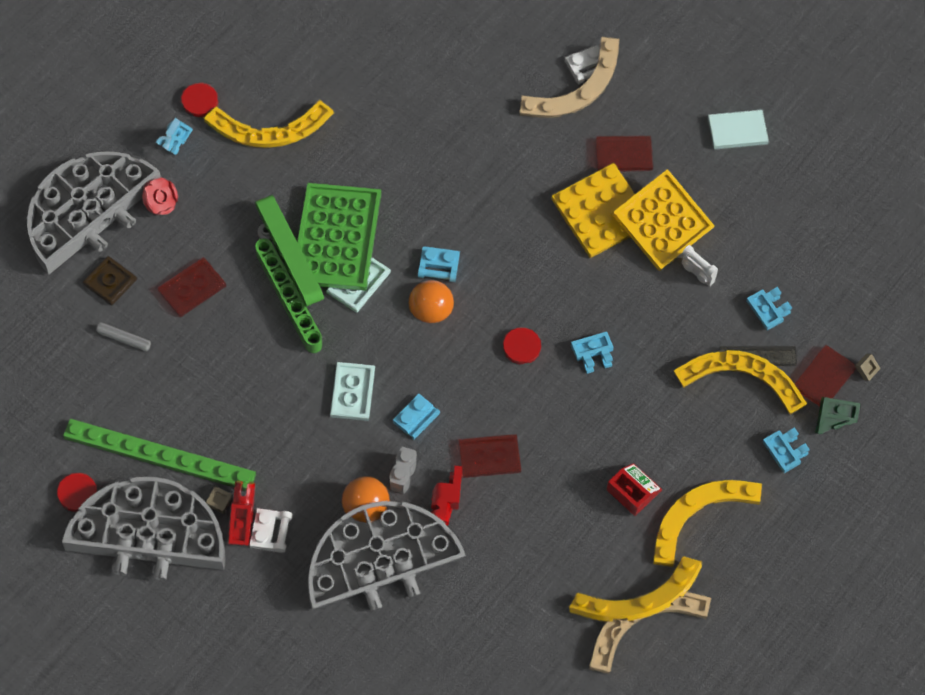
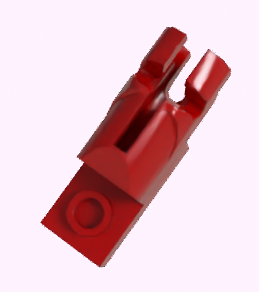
M455 466L454 472H450L449 483H437L432 492L431 513L441 519L446 526H449L452 510H459L463 466Z
M243 481L235 482L228 544L249 545L255 482L247 484L246 496L241 495Z

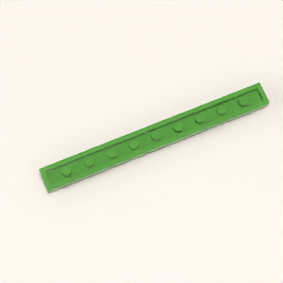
M74 419L69 420L63 435L64 439L230 487L235 488L236 481H243L244 491H247V484L254 482L256 472Z

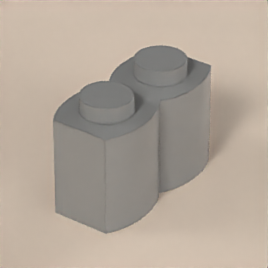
M402 447L398 451L396 465L390 472L391 491L404 494L408 490L410 476L416 469L417 454L415 450Z

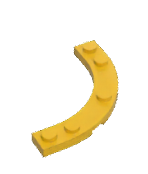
M319 100L308 112L299 119L289 123L288 126L279 129L278 127L261 128L260 130L253 129L251 126L234 120L216 106L204 118V122L234 142L252 147H279L297 142L315 132L333 115V109Z
M726 350L723 352L707 353L673 371L683 388L711 373L720 371L744 372L757 377L771 387L789 415L807 405L801 393L785 372L771 364L768 360L748 352Z
M722 480L701 485L683 495L669 509L661 523L656 539L653 564L674 566L678 535L686 520L710 503L715 504L726 501L759 505L762 484Z
M683 556L673 575L665 584L657 590L635 599L611 601L577 593L569 606L570 613L602 621L627 618V621L654 615L670 607V603L678 597L684 596L695 581L702 567V562Z

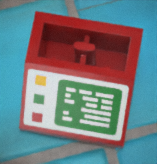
M634 463L622 468L608 481L607 491L634 516L662 491Z

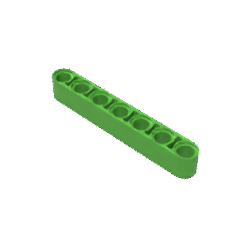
M270 195L255 201L257 211L306 307L324 300L322 290L274 196Z
M266 238L259 239L256 242L255 248L257 258L306 350L310 353L319 352L322 349V336L272 242ZM284 279V281L278 282L277 280ZM292 294L291 297H286L285 295ZM294 309L301 310L299 312H293ZM303 324L309 325L306 328L301 327ZM313 339L317 340L316 343H310L309 341Z

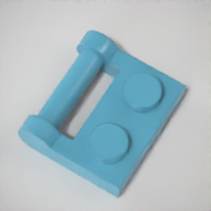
M423 246L418 278H424L425 276L456 282L460 251ZM426 267H430V268H437V269H445V270H451V272H444V271H437V270H429V269H425V268H426Z

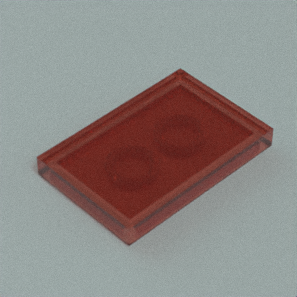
M596 136L598 171L613 163L619 171H653L651 136Z
M203 257L158 287V291L181 318L227 285Z
M825 345L797 380L795 386L802 395L820 406L821 398H834L857 368L850 360L828 345Z
M517 434L459 439L463 478L521 473Z

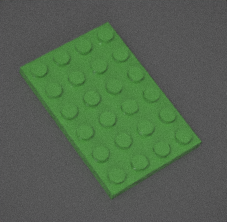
M307 183L297 243L319 286L367 291L381 189Z

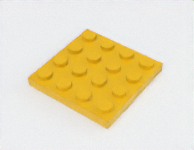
M614 163L552 195L551 200L589 258L630 237L612 215V212L634 196L635 193Z
M668 169L612 212L615 219L658 271L678 257L688 245H693L715 227Z

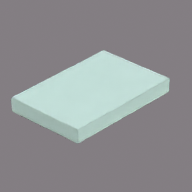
M762 110L708 115L714 149L768 144Z
M372 258L367 291L329 287L326 292L357 313L390 274L391 270Z
M337 362L330 417L369 421L375 374L374 365Z

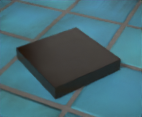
M107 256L83 281V284L112 306L137 280V276L110 256Z

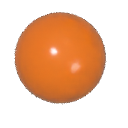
M426 280L419 283L413 288L409 296L411 313L418 320L426 323H437L446 319L454 307V299L450 289L442 282L436 280Z
M373 477L354 479L346 486L342 495V506L346 514L363 505L390 501L389 493L384 484ZM388 507L366 509L370 522L380 519ZM364 510L352 516L353 519L366 523Z

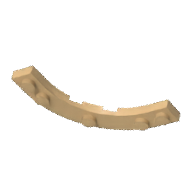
M601 37L597 66L588 81L579 89L556 98L522 96L520 115L554 118L560 117V115L575 113L591 104L605 90L613 76L618 56L619 39Z
M686 592L684 596L678 597L671 602L670 607L659 613L677 612L706 619L711 598ZM627 618L608 621L598 636L590 669L609 674L614 653L620 639L631 626L641 619L627 621Z

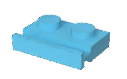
M418 394L393 419V423L415 440L440 414V410L436 409L433 404Z

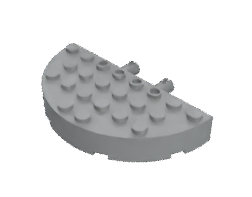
M119 152L85 154V157L76 160L75 158L54 169L38 186V191L31 199L27 215L29 238L36 258L48 274L52 273L88 242L96 247L99 252L103 251L101 246L105 249L108 243L98 234L117 218L127 228H131L130 223L134 225L136 219L127 210L143 198V189L147 182L152 179L161 178L160 171L145 160H139L130 157L129 154Z
M157 477L130 478L128 481L115 482L96 492L80 506L77 514L69 522L62 541L65 551L117 557L114 574L120 575L121 572L122 576L127 574L129 559L157 562L154 579L160 580L161 577L162 581L167 579L169 564L224 570L225 567L223 537L219 523L210 507L195 492L188 490L181 484Z
M390 501L363 505L337 520L327 530L316 547L308 573V595L311 609L314 610L363 593L366 595L370 611L383 607L376 591L378 587L398 580L404 582L408 598L421 594L414 578L416 574L464 558L466 554L456 535L445 523L421 507L404 502ZM388 507L380 519L370 522L366 509ZM364 510L366 523L359 522L353 519L352 516Z

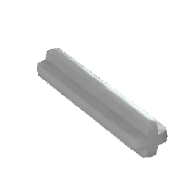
M101 322L97 326V333L143 351H148L151 346L149 340Z

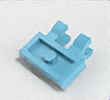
M175 118L167 126L165 133L167 135L159 137L156 143L160 146L162 145L168 151L171 150L176 155L179 151V146L181 143H185L193 129Z
M778 287L768 293H765L762 289L747 298V303L767 331L782 323L783 317L791 313L792 307L789 302L784 303L778 308L772 303L780 299L779 295L782 292Z
M607 332L571 342V348L576 360H583L587 374L594 372L593 366H595V363L592 359L594 356L601 355L604 368L612 367L611 361H613L610 352L613 351L614 347Z
M795 427L785 434H782L779 430L763 439L764 445L783 473L800 465L801 460L799 458L807 456L810 450L806 443L795 450L790 446L789 443L797 440L799 435Z

